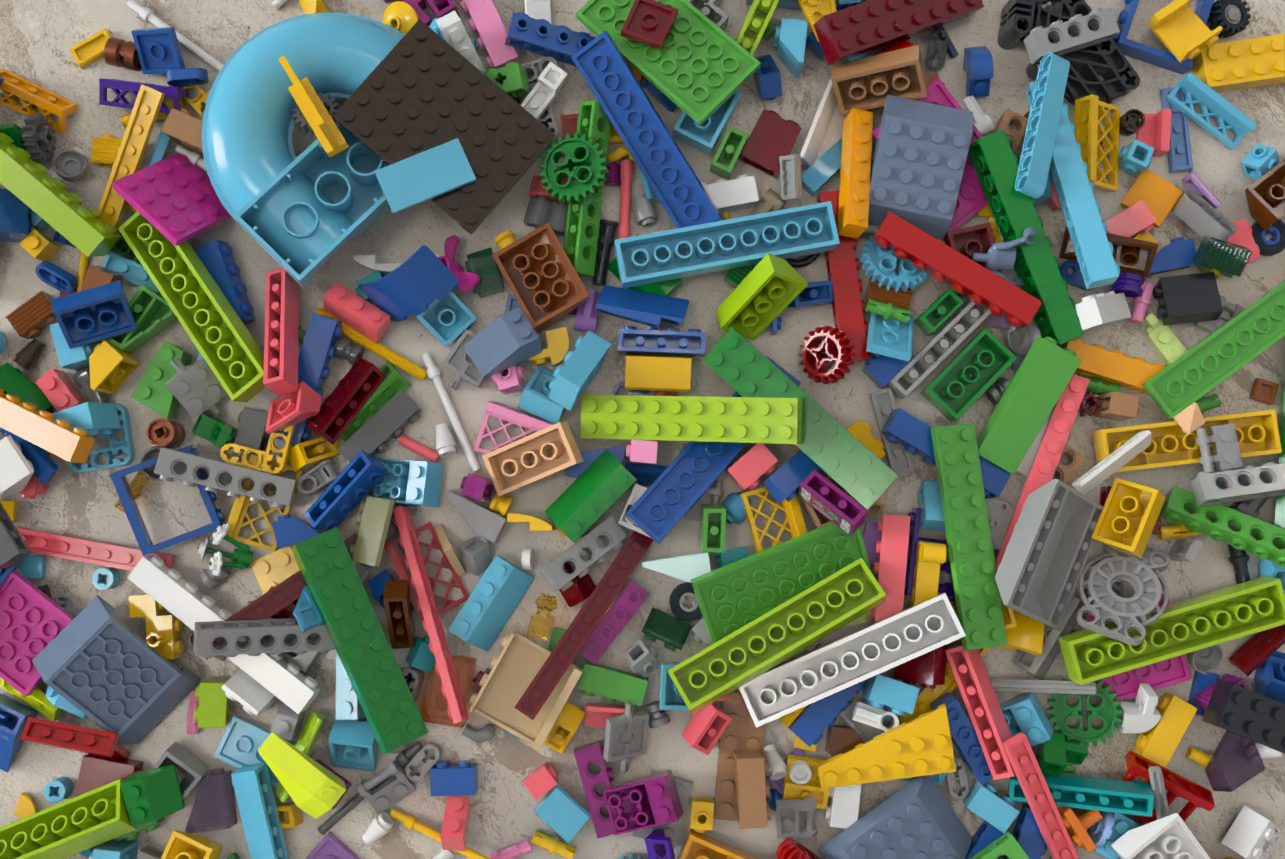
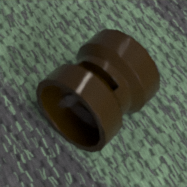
M1138 109L1127 111L1120 117L1119 134L1122 136L1134 134L1144 125V114Z

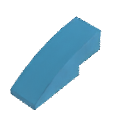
M841 139L801 175L802 188L812 197L840 171Z

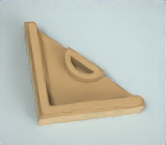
M443 525L436 526V534L454 571L459 577L466 575Z

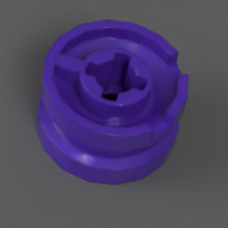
M1121 272L1114 285L1111 286L1110 292L1115 291V294L1124 293L1125 297H1140L1143 293L1141 285L1144 284L1145 278L1138 274Z

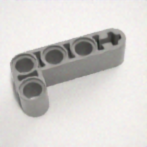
M549 56L522 65L526 68L527 74L531 73L534 75L532 79L528 80L530 92L537 84L538 77L550 61L558 66L554 58ZM549 105L545 111L548 116L544 119L539 118L538 121L545 127L549 126L550 131L556 135L553 142L557 144L559 143V132Z

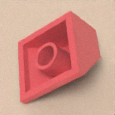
M302 381L298 384V391L283 394L270 401L265 432L270 434L317 415L321 408L322 396Z

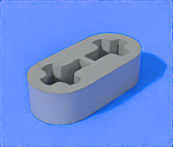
M428 743L406 766L405 774L408 779L418 781L423 778L441 756L439 745ZM433 748L435 750L434 756L436 758L430 757L426 761L424 759V757L428 753L426 749L430 751ZM419 763L423 764L419 769L421 774H412L413 768L411 766L416 767Z
M954 756V760L959 764V767H956L957 775H954V772L946 774V788L953 798L961 800L969 793L968 779L964 762L959 757ZM955 780H958V784L963 787V789L959 790V794L953 790V788H956Z

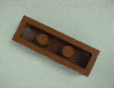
M408 580L385 581L383 601L392 649L413 648L416 629Z

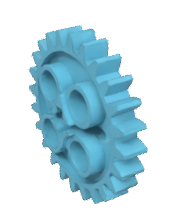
M870 236L869 241L865 242L860 253L862 255L860 262L863 263L861 268L867 269L865 275L873 276L871 282L878 280V287L884 284L888 291L891 287H894L895 292H898L899 288L906 292L908 287L911 290H914L916 286L920 287L922 282L925 281L928 271L917 269L914 267V263L908 259H900L888 247L887 249L880 247L876 244L873 236Z

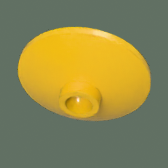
M403 1L391 3L383 15L384 24L405 35L419 20L415 9Z

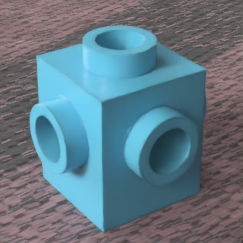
M1135 139L1120 150L1118 167L1123 168V171L1128 174L1137 175L1149 167L1155 148Z
M1257 144L1248 152L1241 161L1244 176L1254 180H1258L1280 163L1276 149Z

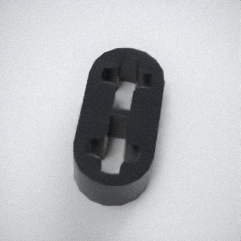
M943 29L934 30L929 37L926 65L933 72L942 70L946 62L949 36ZM938 35H942V39H945V41H941L940 48H936V41L933 40ZM935 53H939V60L942 61L937 63V66H933V63L929 62L934 59Z

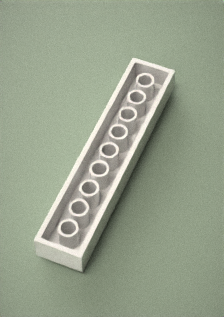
M942 593L773 668L741 686L739 690L757 728L966 635L946 593Z

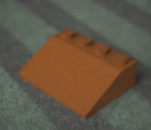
M549 222L493 254L496 263L527 319L537 333L557 323L590 297Z

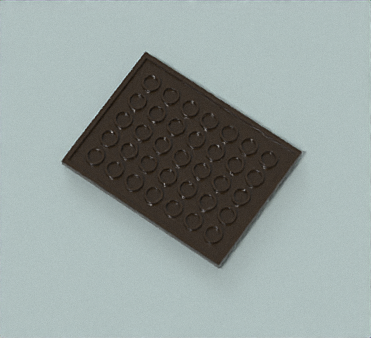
M420 19L332 116L333 120L387 165L394 164L458 138L476 177V181L430 199V201L471 235L556 138L554 133Z

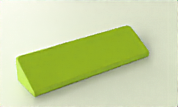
M315 710L311 711L295 746L307 756H310L327 716ZM279 781L276 794L280 801L284 803L291 797Z

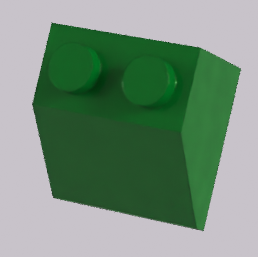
M175 764L131 773L120 783L131 826L154 822L185 807Z

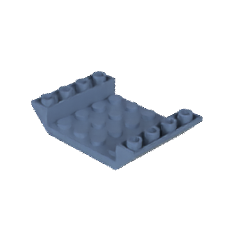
M97 595L32 662L48 686L104 730L117 733L119 740L139 744L201 679L185 666L178 669L153 647H149L142 638L113 616L115 608Z

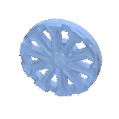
M1099 811L1103 819L1087 829L1088 835L1097 848L1099 846L1102 847L1106 843V838H1110L1112 833L1111 827H1114L1113 812Z

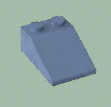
M520 306L497 317L464 345L466 352L483 380L542 352L540 337Z

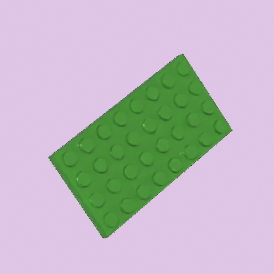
M589 0L575 13L576 18L596 36L607 31L625 61L700 126L761 67V62L687 0H654L678 9L677 18L662 50L621 36V30L635 0Z
M832 522L691 579L711 643H716L860 558L863 559L872 573L860 527L850 536Z

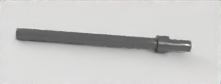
M419 741L415 742L409 749L399 753L395 761L400 767H405L411 761V758L423 748V745ZM383 780L382 782H380L379 784H377L376 786H374V787L371 788L370 790H371V791L374 790L375 788H377L378 786H380L385 780ZM357 793L317 828L319 833L324 835L364 800V796L362 797Z

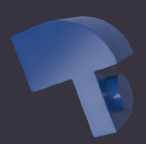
M986 46L965 48L963 69L967 73L966 96H989L990 79L994 75L991 52Z

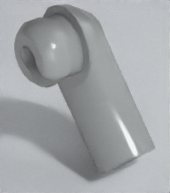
M58 595L55 598V602L74 617L82 611V609L74 608L70 599L65 595Z
M486 724L484 729L476 730L466 725L461 735L476 743H481L493 738L495 728L491 724Z

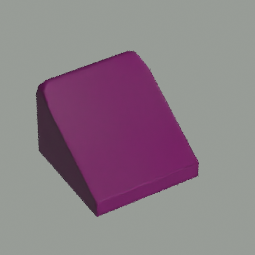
M609 162L606 165L609 172L605 173L607 181H604V186H621L620 165L615 162Z

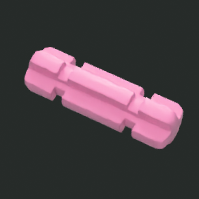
M196 690L191 691L189 696L191 703L188 706L187 722L189 724L186 726L187 734H198L200 732V728L197 727L198 721H194L195 708L199 707V699L195 698Z
M525 840L520 844L516 843L502 848L500 851L496 850L490 853L489 858L513 859L521 856L522 853L524 855L532 851L530 840Z

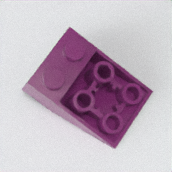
M671 770L651 774L603 791L615 835L676 822L683 814Z

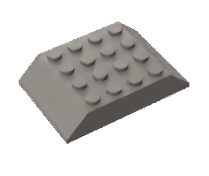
M1053 479L1028 494L995 575L1003 604L1059 631L1095 540L1091 537L1103 506L1059 479Z

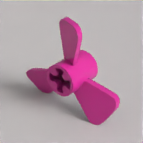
M452 235L446 238L444 242L445 257L440 256L438 258L460 281L457 284L458 288L463 292H469L479 283L480 276L475 273L465 272L461 265L454 262L459 237Z

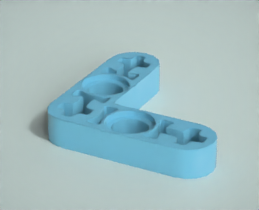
M115 404L116 409L121 411V415H118L119 421L124 424L121 425V429L125 431L124 439L118 441L115 437L118 430L113 431V435L108 436L110 448L91 451L87 459L90 460L91 464L87 463L77 466V463L69 462V467L72 471L87 473L127 466L134 461L135 451L130 415L125 406ZM103 453L106 455L107 461L101 466L98 464L97 458ZM127 453V457L124 460L114 459L113 455L117 456Z

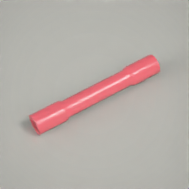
M622 160L620 163L621 188L617 239L630 237L631 182L633 180V161Z

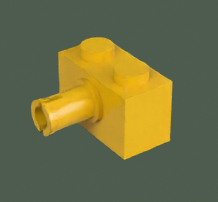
M173 614L145 617L146 644L149 647H153L167 660L180 658L184 650V644L181 640L183 622Z

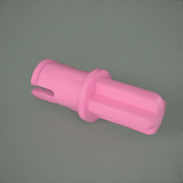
M1144 282L1141 285L1143 289L1142 296L1136 297L1133 300L1134 307L1131 318H1129V322L1133 324H1143L1147 307L1151 305L1149 301L1154 288V284L1151 282Z

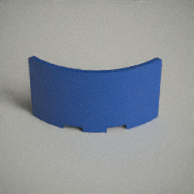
M423 245L408 260L389 274L376 281L359 284L358 288L380 310L390 315L391 321L400 322L407 319L406 316L412 313L417 316L428 310L430 302L436 298L440 301L460 281L427 246Z

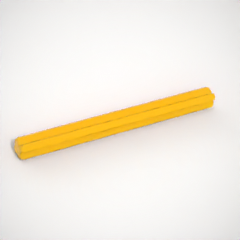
M319 308L316 312L318 315L338 320L322 308ZM341 323L343 327L342 334L420 381L426 378L427 372L425 369L379 342L377 344L345 323Z

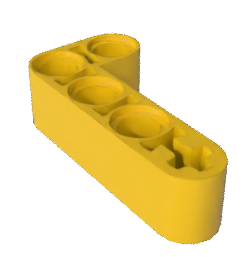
M917 541L910 608L938 595L940 564H944L946 560L947 550L945 544Z

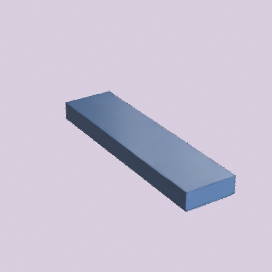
M1163 88L1160 90L1162 109H1172L1170 150L1167 152L1169 173L1190 172L1193 170L1188 117L1166 100L1173 88ZM1178 90L1175 97L1181 102L1186 101L1184 93Z

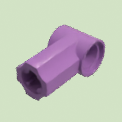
M587 289L590 297L580 304L579 312L577 311L574 330L586 333L591 331L595 334L598 324L596 305L601 293Z

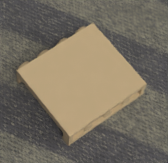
M514 631L511 635L507 634L502 641L501 646L504 648L500 655L496 653L490 665L493 668L489 674L485 673L479 683L482 688L478 694L474 692L468 703L471 706L468 712L470 714L474 712L531 744V748L539 752L584 669L571 663L534 720L530 719L514 707L552 652Z

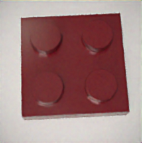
M635 0L621 30V36L662 50L677 18L678 9L654 0Z

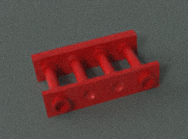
M1131 750L1126 754L1125 759L1128 771L1121 780L1133 781L1136 776H1140L1148 780L1147 783L1151 785L1149 767H1161L1165 789L1168 790L1166 794L1168 807L1176 797H1182L1189 801L1178 813L1184 822L1197 807H1201L1209 812L1214 808L1215 803L1210 790ZM1155 808L1153 809L1152 817L1132 815L1146 823L1157 820Z

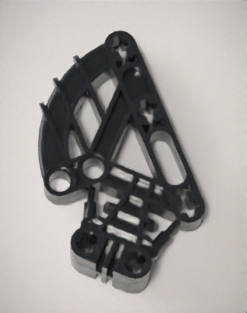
M1009 0L1002 8V21L1000 23L1002 27L998 33V44L1005 50L1013 48L1019 41L1025 46L1023 40L1030 34L1032 29L1043 26V29L1050 27V24L1058 20L1066 22L1078 14H1082V16L1089 15V12L1092 10L1085 0ZM1047 2H1051L1052 11L1051 6L1047 5L1045 8L1041 7L1042 4H1047ZM1048 37L1049 41L1051 43H1054L1053 40ZM1113 39L1060 55V57L1070 62L1064 98L1072 105H1075L1076 99L1092 94L1099 96V101L1110 104L1113 99L1129 94L1140 84L1139 75ZM1030 62L1028 64L1026 73L1030 79H1037L1039 69L1037 64L1040 65V62L1035 64ZM1099 75H1101L1105 81H1102Z

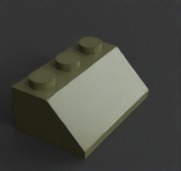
M367 496L366 501L361 500L358 513L362 514L361 522H356L353 535H357L355 544L351 543L349 555L354 563L373 567L380 566L395 503L394 500Z

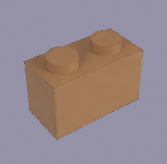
M1119 392L1098 395L1097 397H1100L1098 405L1101 408L1095 409L1094 417L1115 421L1136 418L1141 408L1139 396Z

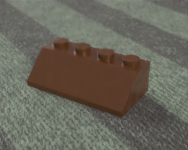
M1285 159L1245 190L1250 216L1266 231L1285 217Z

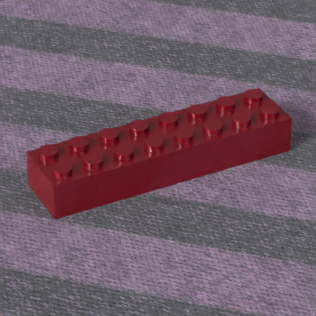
M868 0L825 15L813 26L828 66L898 42L904 38L912 37L971 16L983 8L984 5L982 0Z

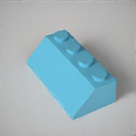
M496 555L448 631L465 642L488 652L535 577L501 555Z

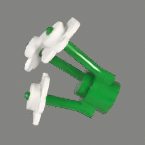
M228 523L223 524L222 527L218 526L214 530L212 544L218 545L223 538L239 549H234L233 553L208 548L209 537L206 538L205 543L201 542L200 546L197 547V554L201 555V561L204 560L206 552L214 554V557H211L209 562V569L213 570V576L220 575L221 567H235L242 570L244 567L248 568L253 558V551L249 550L250 546L244 545L226 535L230 526ZM222 556L231 558L232 562H222Z

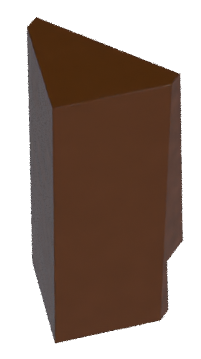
M1065 225L1059 258L1078 261L1067 225ZM1107 233L1108 242L1110 241L1113 245L1114 252L1112 255L1114 261L1119 264L1120 273H1134L1148 277L1158 244Z

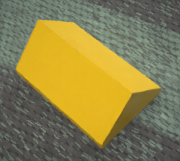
M626 354L625 389L690 392L691 356Z

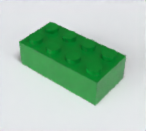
M984 328L955 355L920 393L950 422L957 421L1017 357L991 332Z

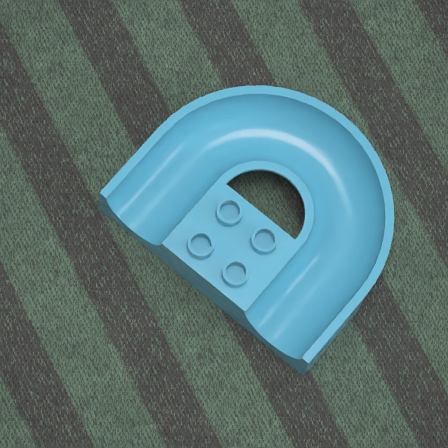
M328 12L300 15L271 25L254 35L241 45L220 70L211 87L203 115V156L211 184L219 200L239 226L305 290L311 285V281L320 267L340 247L356 236H363L391 209L374 172L388 165L337 122H335L336 126L349 145L345 150L329 158L318 139L298 157L295 155L292 136L295 123L292 118V109L297 108L288 90V87L292 86L293 83L278 58L284 55L299 80L307 77L317 95L319 92H322L323 97L330 94L331 98L348 99L405 36V34L387 24L354 14Z

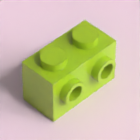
M203 679L200 685L196 686L195 698L199 699V707L195 708L194 721H198V728H225L229 723L230 699L222 689V686L229 679Z

